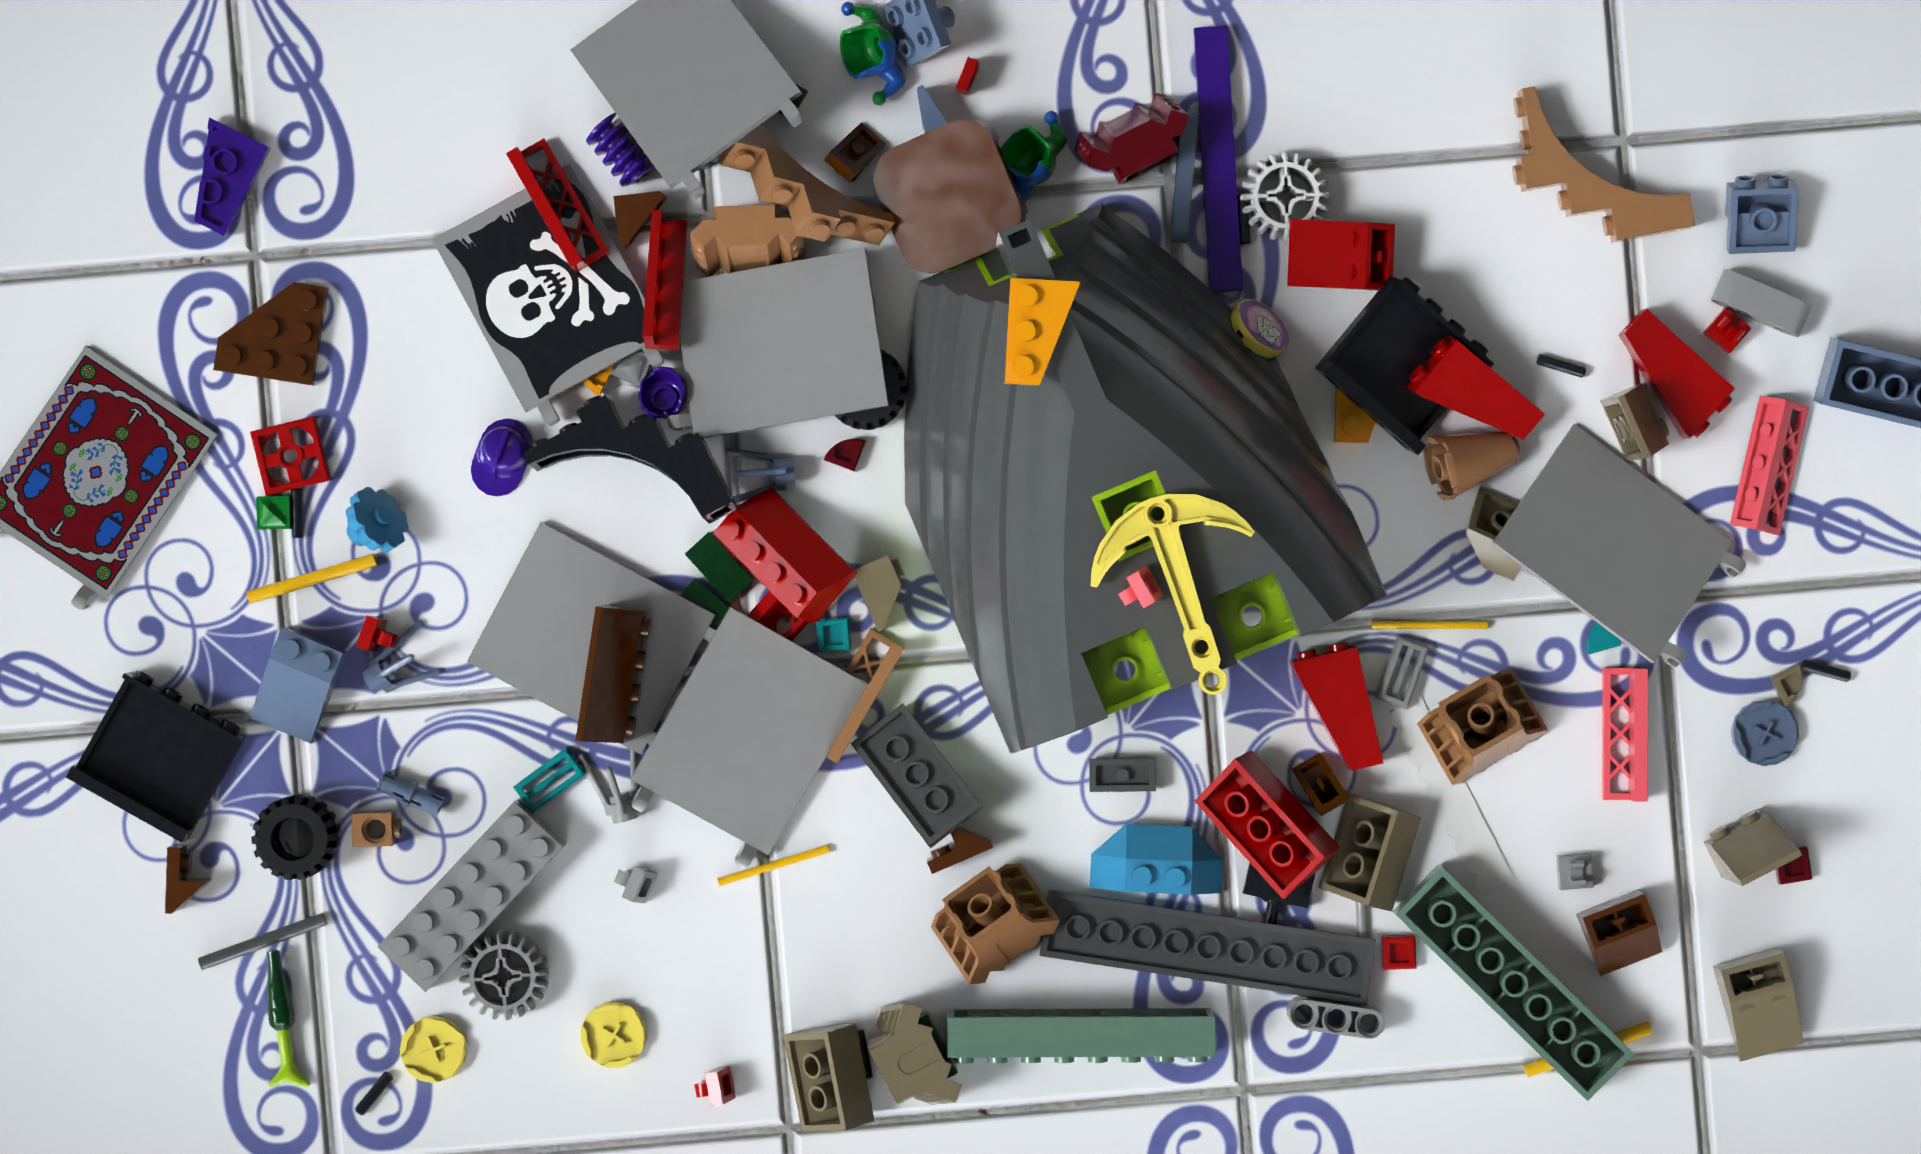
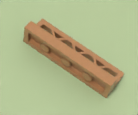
M871 628L846 669V672L852 674L855 670L867 667L870 682L826 756L837 764L905 649ZM872 638L890 647L882 660L869 663L866 648ZM862 655H864L866 664L856 666ZM880 664L873 675L871 666Z

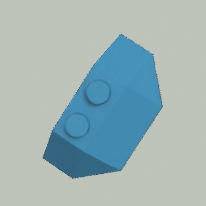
M1126 823L1091 853L1090 887L1123 892L1187 895L1222 893L1223 859L1192 826Z

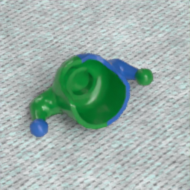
M845 2L841 7L843 15H856L862 19L861 25L843 30L840 35V52L843 63L848 73L855 79L878 75L886 81L884 89L875 92L872 97L873 103L881 106L886 102L887 98L897 93L906 82L905 76L895 60L898 52L897 41L893 33L883 26L880 14L874 6L853 5L852 2Z
M1049 111L1044 115V121L1050 126L1049 137H1044L1031 126H1024L1011 134L1001 147L1022 201H1027L1035 185H1039L1050 178L1056 167V156L1067 142V135L1059 125L1058 115L1054 111Z

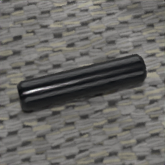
M1240 194L1237 195L1240 244L1246 245L1251 243L1250 225L1248 224L1249 213L1243 214L1242 209L1248 206V201H1240V196L1242 195Z
M1539 354L1536 360L1537 365L1580 378L1584 377L1586 373L1584 366L1544 354Z
M302 489L291 490L292 538L304 537Z
M1806 659L1801 663L1803 671L1844 682L1850 681V671Z
M859 1029L857 1032L866 1071V1079H871L873 1072L865 1031Z
M386 1071L380 1076L355 1107V1111L358 1114L365 1115L393 1080V1076Z

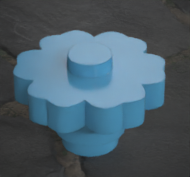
M366 487L350 497L351 506L346 509L345 513L348 518L347 535L354 544L358 546L366 545L372 551L380 548L383 552L388 553L405 541L403 534L409 529L407 516L403 510L397 508L398 504L395 497L389 495L383 489L375 492L370 487Z

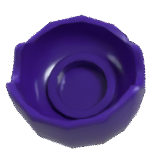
M654 367L653 372L641 380L638 400L641 408L647 414H652L656 419H668L670 415L679 414L685 408L688 398L687 386L684 378L672 368Z

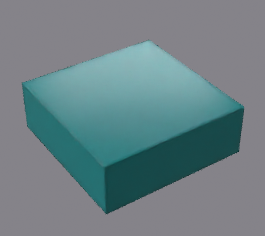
M849 617L818 620L816 623L818 653L851 650Z

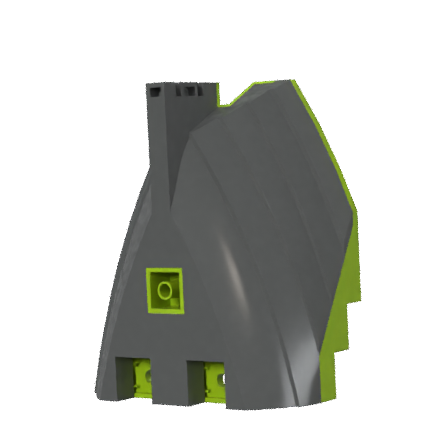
M1103 204L1041 229L1052 254L1050 258L1046 257L1032 221L1028 219L998 232L996 244L1009 275L993 281L981 256L952 269L920 280L918 284L907 375L904 427L905 505L1010 753L1020 752L1076 732L1107 719V715L1166 690H1175L1198 680L1200 672L1193 668L1182 635L1184 630L1152 541L1148 536L1126 546L1127 552L1108 569L1098 587L1090 586L1093 560L1100 542L1118 518L1138 503L1165 494H1197L1230 507L1245 519L1255 531L1252 537H1249L1226 527L1204 525V521L1179 526L1180 537L1204 620L1211 628L1221 658L1219 664L1221 670L1236 664L1239 659L1296 635L1303 636L1331 624L1387 595L1355 517L1328 467L1325 457L1297 404L1276 357L1265 358L1247 348L1241 340L1244 336L1240 330L1235 332L1232 326V309L1167 251ZM1010 278L1078 281L1080 285L1040 385L1004 384ZM1155 507L1151 510V517L1154 520L1159 521L1163 518L1164 511L1162 508ZM1147 565L1164 596L1145 608L1142 607L1138 599L1125 606L1119 593L1130 587L1126 577ZM1255 606L1261 612V621L1256 626H1247L1242 620V613L1247 607ZM1204 640L1196 642L1195 651L1202 654L1207 651L1208 645ZM1122 660H1128L1134 665V674L1128 680H1120L1115 675V666Z

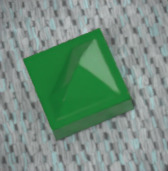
M291 496L256 497L257 530L292 529Z

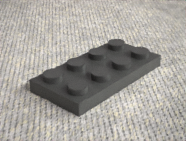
M903 703L850 743L930 848L983 808Z

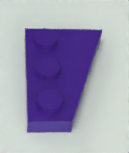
M209 117L207 144L203 155L202 179L199 183L194 221L227 237L271 148Z

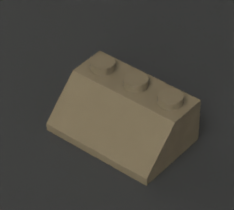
M1348 793L1350 800L1345 802L1334 837V841L1341 848L1327 861L1319 888L1370 907L1392 912L1422 817Z
M856 1023L830 1025L783 1035L802 1132L846 1131L875 1121Z

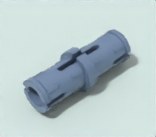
M387 771L383 772L376 786L377 791L402 801V805L406 807L411 805L435 817L439 814L445 801V797L419 787L418 782H408Z

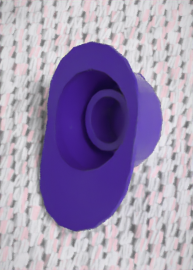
M512 419L497 420L489 425L482 434L472 460L471 475L477 488L485 494L496 497L507 495L516 489L522 480L528 464L523 452L531 449L530 446L533 444L532 435L525 425Z

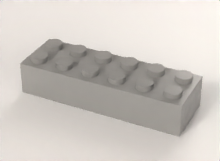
M517 799L377 947L423 991L427 992L558 854L566 843L540 818L532 813L523 802Z

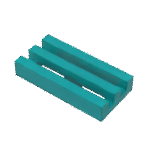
M566 747L513 786V788L530 811L534 813L583 777L586 772L578 764L579 762L576 758L572 756L568 747ZM564 757L566 758L567 764L526 793L523 787ZM571 768L574 769L576 773L535 804L531 800L533 796Z

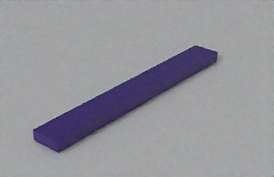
M1227 26L1198 27L1193 29L1209 289L1214 293L1243 291Z

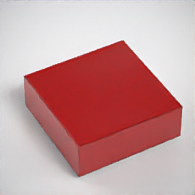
M967 57L955 92L965 96L969 94L979 69L980 63L978 60Z
M1415 935L1381 936L1383 970L1417 969Z

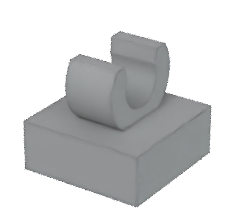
M1591 854L1556 856L1559 890L1594 887Z
M635 866L632 872L619 869L614 882L625 887L622 898L631 902L646 904L658 873L648 868Z

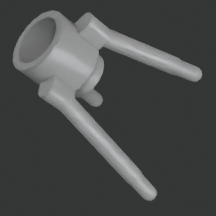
M630 749L631 777L637 768V753ZM580 754L578 758L604 806L606 816L611 815L613 824L637 818V810L632 807L631 803L638 791V783L631 780V797L628 792L620 793L611 767H608L606 773L613 796H610L608 799L584 754Z

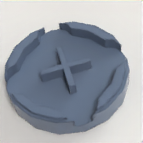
M1759 700L1753 701L1741 708L1734 717L1731 735L1732 743L1739 755L1748 762L1768 766L1776 765L1790 756L1795 748V744H1797L1799 731L1798 723L1789 709L1774 701Z

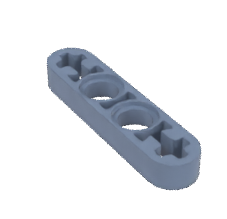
M1188 114L1189 118L1184 132L1178 137V149L1180 151L1177 153L1170 230V242L1187 244L1198 128V115Z

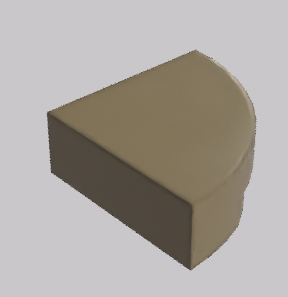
M1799 662L1769 677L1782 705L1785 707L1797 698L1802 686L1804 672Z

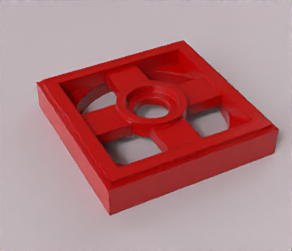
M316 416L250 432L266 496L332 480ZM300 428L308 432L312 436L314 443L305 446L295 444L291 429ZM277 432L281 446L276 453L263 456L264 447L268 439ZM290 449L294 450L297 454L296 460L291 463L287 462L284 458L285 452ZM317 457L319 465L315 473L309 479L303 480L300 467L303 460ZM280 465L286 468L290 483L283 484L278 482L268 473L267 469Z

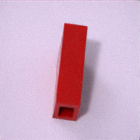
M1647 308L1640 310L1620 332V339L1679 435L1684 439L1691 438L1693 435L1698 438L1709 427L1710 423L1707 419L1715 410L1718 413L1722 412L1732 401L1729 395L1735 388Z
M1448 336L1446 340L1441 339L1431 351L1432 357L1425 365H1420L1413 371L1409 378L1411 382L1407 385L1408 389L1425 399L1523 440L1545 415L1468 348L1451 336Z
M1341 642L1329 645V652L1316 654L1315 649L1296 653L1297 659L1289 661L1291 669L1347 769L1353 771L1384 764L1357 647H1349L1348 642Z

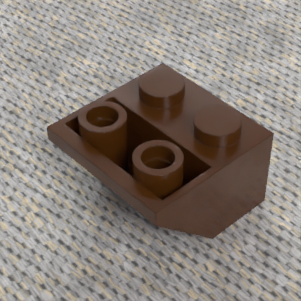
M1638 890L1576 914L1600 976L1662 952L1654 916L1645 894Z

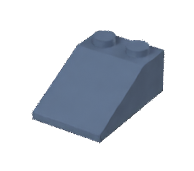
M282 627L269 656L250 719L311 744L349 652L291 627Z

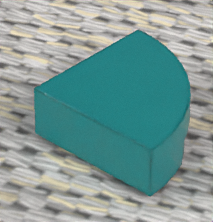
M1597 622L1591 628L1586 640V651L1589 655L1621 646L1620 640Z

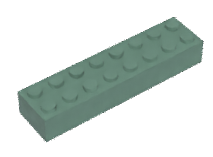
M1439 864L1392 911L1587 1101L1634 1055L1606 1025Z
M1211 1008L947 1009L948 1058H954L955 1063H974V1058H988L989 1063H1007L1008 1058L1021 1057L1022 1063H1040L1041 1057H1054V1062L1072 1063L1074 1062V1057H1087L1088 1062L1091 1063L1108 1062V1057H1121V1062L1125 1063L1141 1062V1057H1154L1155 1062L1169 1063L1174 1062V1057H1188V1062H1207L1208 1057H1216L1215 1015Z

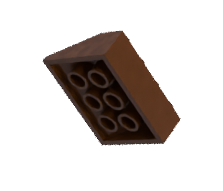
M614 605L595 607L575 741L625 743L628 741V736H634L636 717L631 716L633 703H639L641 684L636 683L638 670H644L646 651H641L643 638L649 637L651 618H646V610Z

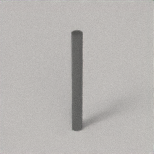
M320 913L199 957L200 968L205 970L326 926V917L324 913Z

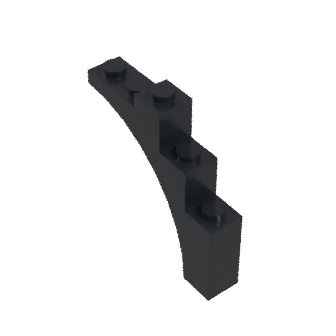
M606 395L592 397L583 403V407L576 410L581 420L580 423H570L562 427L558 435L550 439L543 438L531 444V449L523 452L527 463L536 471L562 461L582 457L611 456L636 461L658 470L677 483L690 497L702 518L709 524L739 509L706 441L698 432L694 435L692 433L682 435L675 440V445L671 446L660 422L652 414L648 416L646 414L639 415L629 422V426L625 427L614 403Z

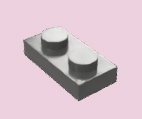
M1155 757L1089 758V792L1156 791Z

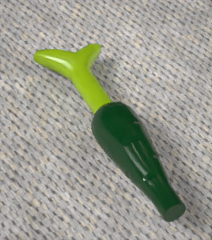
M267 951V1013L269 1025L277 1031L281 1061L280 1069L269 1081L268 1086H278L287 1081L298 1086L308 1087L311 1083L303 1077L294 1064L290 1028L295 1022V1012L281 964L280 951Z

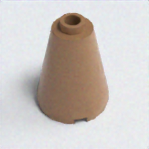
M1506 432L1433 435L1426 438L1425 442L1430 444L1428 448L1423 449L1428 478L1431 485L1438 483L1441 492H1437V495L1444 501L1456 498L1516 463L1517 456L1520 455V446L1517 439L1511 437Z

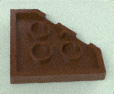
M297 282L290 284L218 337L213 370L314 386L329 288Z

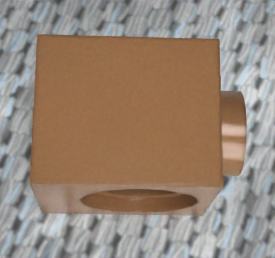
M396 810L356 811L351 814L352 847L393 846L397 844V838L402 837L401 818H396ZM373 820H380L384 823L386 831L383 837H376L371 833L370 824Z

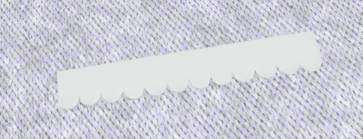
M1402 660L1396 662L1385 695L1390 696ZM1385 668L1375 673L1371 678V685L1376 691L1380 685ZM1408 669L1397 696L1399 700H1402L1411 676ZM1417 687L1414 689L1408 709L1380 700L1383 708L1393 710L1390 714L1392 726L1399 729L1403 728L1399 733V740L1402 745L1412 747L1408 754L1409 760L1415 765H1422L1418 769V777L1424 783H1431L1427 788V794L1432 801L1440 802L1436 811L1441 819L1449 820L1446 825L1447 834L1452 838H1459L1455 844L1456 852L1464 857L1469 856L1465 861V869L1471 875H1477L1474 880L1476 890L1480 893H1488L1514 880L1515 878L1465 782L1456 785L1451 784L1418 727L1417 723L1429 713V710Z

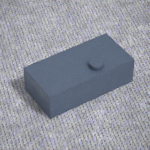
M1830 337L1813 401L1822 405L1921 428V358Z

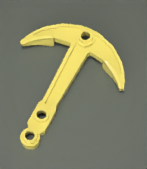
M1165 494L1152 497L1138 503L1113 523L1100 542L1094 556L1090 586L1098 587L1108 569L1127 552L1126 546L1148 536L1152 541L1184 628L1182 635L1193 668L1200 672L1198 677L1199 686L1205 693L1216 695L1225 689L1227 676L1219 668L1221 658L1211 628L1204 620L1180 537L1179 526L1204 521V525L1226 527L1249 537H1252L1255 531L1245 519L1230 507L1197 494ZM1155 507H1160L1164 511V516L1159 521L1151 517V510ZM1204 640L1207 643L1208 648L1205 653L1199 654L1195 651L1197 641ZM1211 673L1216 674L1219 679L1218 684L1214 687H1209L1205 681L1206 677Z

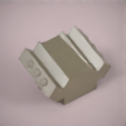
M906 1003L881 1007L876 1023L881 1035L869 1040L868 1048L895 1102L900 1104L914 1097L916 1100L931 1105L956 1103L962 1084L947 1080L952 1064L945 1062L931 1035L933 1028L918 1024L922 1008Z

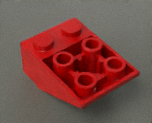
M1290 219L1287 286L1378 291L1387 279L1393 276L1395 224Z

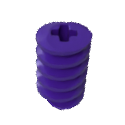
M612 113L592 129L586 142L588 145L598 143L594 151L597 156L606 154L603 164L605 166L615 164L611 174L614 177L623 174L619 184L622 187L634 185L645 178L655 169V166L653 164L645 165L648 159L646 154L640 156L636 154L640 149L639 144H628L632 138L631 133L620 134L624 124L620 122L613 125L612 121L616 113Z

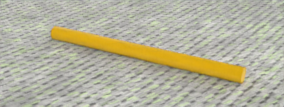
M1372 621L1371 627L1372 629H1488V621Z
M827 844L717 878L719 886L829 853L830 850Z

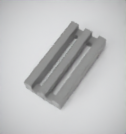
M1397 636L1375 698L1408 709L1429 647ZM1402 645H1405L1407 648L1390 696L1385 695ZM1416 649L1419 653L1403 698L1399 700L1397 696L1413 651Z

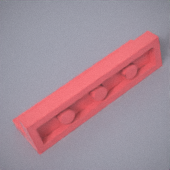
M1759 396L1731 516V525L1780 536L1809 407L1787 399ZM1794 410L1796 411L1794 423L1790 426L1791 413ZM1786 445L1787 453L1786 457L1783 459L1782 452L1784 446ZM1779 477L1780 483L1776 491L1774 486L1776 479ZM1771 509L1772 517L1770 521V526L1766 525V521L1768 517V512Z
M1602 668L1603 800L1648 802V669ZM1611 675H1629V688L1620 697L1611 689ZM1628 695L1629 707L1623 702ZM1611 696L1616 700L1612 705ZM1619 704L1629 713V721L1620 730L1611 723V712ZM1612 729L1616 734L1610 739ZM1627 729H1628V739L1623 735V733H1624ZM1619 737L1628 745V755L1620 763L1610 755V746ZM1610 761L1616 766L1611 772ZM1627 762H1628V772L1623 768V766H1624ZM1619 770L1628 778V793H1610V779Z

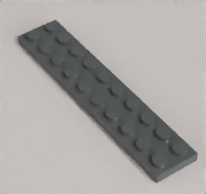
M1049 889L1047 902L1060 919L1055 934L1042 935L1039 956L1367 1005L1376 947L1375 938L1271 924L1256 920Z

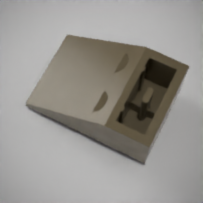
M1774 948L1713 966L1740 1062L1804 1044L1794 983L1785 952Z

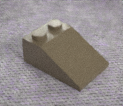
M1642 383L1600 401L1626 461L1646 459L1669 445L1666 438L1670 436L1668 427L1663 418H1657L1653 409L1656 406L1655 398L1649 388L1644 389Z
M1757 810L1739 818L1740 823L1730 829L1725 825L1712 831L1709 834L1711 838L1704 841L1720 876L1741 886L1802 856L1799 848L1774 819L1767 813L1761 812L1758 814Z

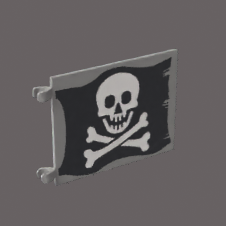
M571 163L562 169L610 252L575 273L568 264L526 188L432 239L524 411L528 412L538 407L544 421L550 426L560 421V417L550 399L642 349L653 368L664 364V359L659 350L646 349L643 341L645 297ZM548 179L545 189L547 197L561 201L564 185L561 181ZM568 194L566 202L574 204ZM551 203L555 211L558 212L559 205ZM564 207L561 221L564 226L577 229L581 215L576 209ZM584 222V225H583V229H582V230H583V231H586V232H590L589 229L587 228L585 222ZM568 232L574 241L575 233ZM581 235L577 249L582 258H585L599 250V247L594 238Z

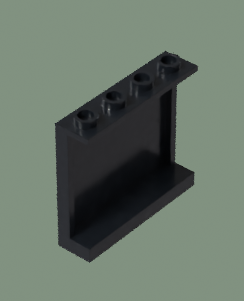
M1390 276L1316 365L1315 369L1401 446L1419 455L1427 446L1421 441L1422 437L1447 407L1425 399L1407 388V385L1411 382L1409 378L1418 366L1425 365L1432 357L1431 351L1441 339L1446 340L1448 336L1457 339L1486 365L1492 367L1494 362L1486 356L1489 351L1475 339L1470 342L1463 335L1466 330L1453 319L1447 321L1441 315L1443 309L1430 298L1424 300L1418 294L1420 288L1407 277L1401 280Z
M136 670L135 674L132 672L124 673L122 678L125 680L79 762L70 768L65 778L179 842H185L189 840L246 736L239 733L241 728L235 723L226 719L219 722L210 717L212 711L198 703H194L191 706L182 701L183 695L167 686H165L164 690L152 684L154 679L144 672Z

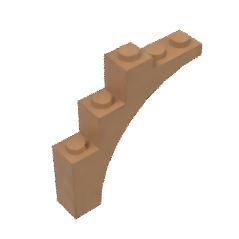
M1535 86L1522 88L1517 92L1518 98H1514L1513 101L1516 117L1522 118L1524 129L1519 132L1522 150L1528 151V155L1516 159L1517 165L1512 166L1515 185H1520L1521 192L1560 185L1561 191L1557 192V199L1560 210H1565L1566 218L1605 211L1606 216L1602 217L1604 234L1605 236H1610L1611 243L1689 229L1695 226L1690 193L1673 195L1639 193L1613 185L1593 174L1573 158L1554 135L1542 112Z
M763 123L718 155L721 166L751 173L759 201L788 207L797 236L826 242L830 235H835L879 246L895 223L892 213L869 207L849 198L804 169L779 145Z

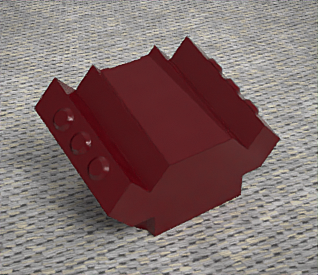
M1155 93L1150 108L1135 103L1133 109L1106 123L1099 121L1095 136L1079 132L1074 150L1089 167L1105 172L1112 170L1120 185L1178 155L1177 153L1180 150L1173 138L1184 132L1189 115L1173 99Z

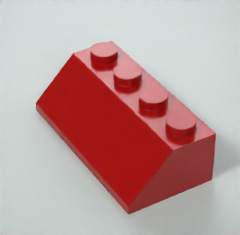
M769 488L737 505L739 509L729 513L713 534L797 619L817 623L857 572L773 488Z
M1252 750L1235 758L1194 801L1282 899L1288 897L1315 874L1341 848Z

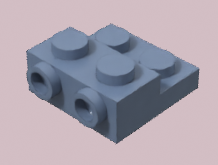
M1782 174L1770 175L1768 181L1757 182L1756 178L1752 176H1738L1735 178V182L1726 184L1725 215L1728 218L1727 251L1729 254L1795 251L1799 187L1793 180H1789L1788 176Z

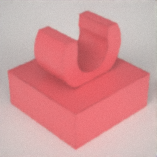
M1147 565L1126 577L1130 587L1119 593L1125 606L1138 599L1143 608L1164 596Z

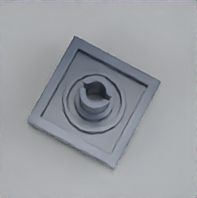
M892 0L883 6L887 21L896 38L899 53L903 57L906 67L917 65L951 45L945 27L954 25L955 16L949 6H943L938 9L935 0Z

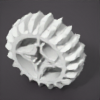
M1286 151L1281 152L1280 162H1277L1273 153L1269 154V166L1262 160H1258L1256 166L1260 173L1249 169L1247 175L1254 182H1242L1241 187L1250 190V194H1242L1240 201H1250L1251 205L1244 207L1242 212L1243 214L1254 212L1255 216L1248 221V224L1252 226L1259 220L1263 224L1257 231L1260 235L1266 231L1267 227L1272 229L1269 236L1270 240H1275L1278 231H1281L1283 242L1289 241L1290 219L1294 204L1311 201L1309 211L1302 220H1323L1316 211H1328L1329 207L1326 204L1319 203L1320 200L1330 198L1329 192H1320L1319 188L1326 186L1328 181L1327 179L1316 181L1315 177L1322 170L1318 167L1311 173L1308 170L1312 164L1310 158L1304 162L1303 166L1299 165V153L1294 154L1292 162H1288ZM1279 171L1277 188L1266 192H1258L1262 180L1268 174ZM1289 171L1300 175L1307 182L1310 191L1294 187ZM1284 186L1285 189L1289 190L1288 193L1291 192L1293 196H1297L1288 201L1287 207L1281 204L1282 200L1278 201L1277 197H1274L1282 192ZM1259 202L1276 206L1279 212L1280 223L1269 218L1263 212Z

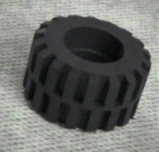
M881 349L889 406L834 415L845 425L858 430H875L894 420L901 409H903L907 395L906 377L897 360L885 352V350Z
M302 794L287 796L268 805V808L262 810L258 815L259 820L254 823L252 829L255 830V836L251 837L252 844H255L257 849L253 851L255 857L261 858L263 862L260 865L264 869L269 868L272 870V875L276 877L283 876L285 880H301L317 874L330 864L329 862L335 858L338 852L336 848L341 842V837H338V831H341L340 824L335 823V813L333 811L329 812L326 808L328 805L323 801L318 802L315 800V797H305ZM290 818L304 820L313 831V847L304 856L297 857L289 854L280 843L279 831L281 825Z

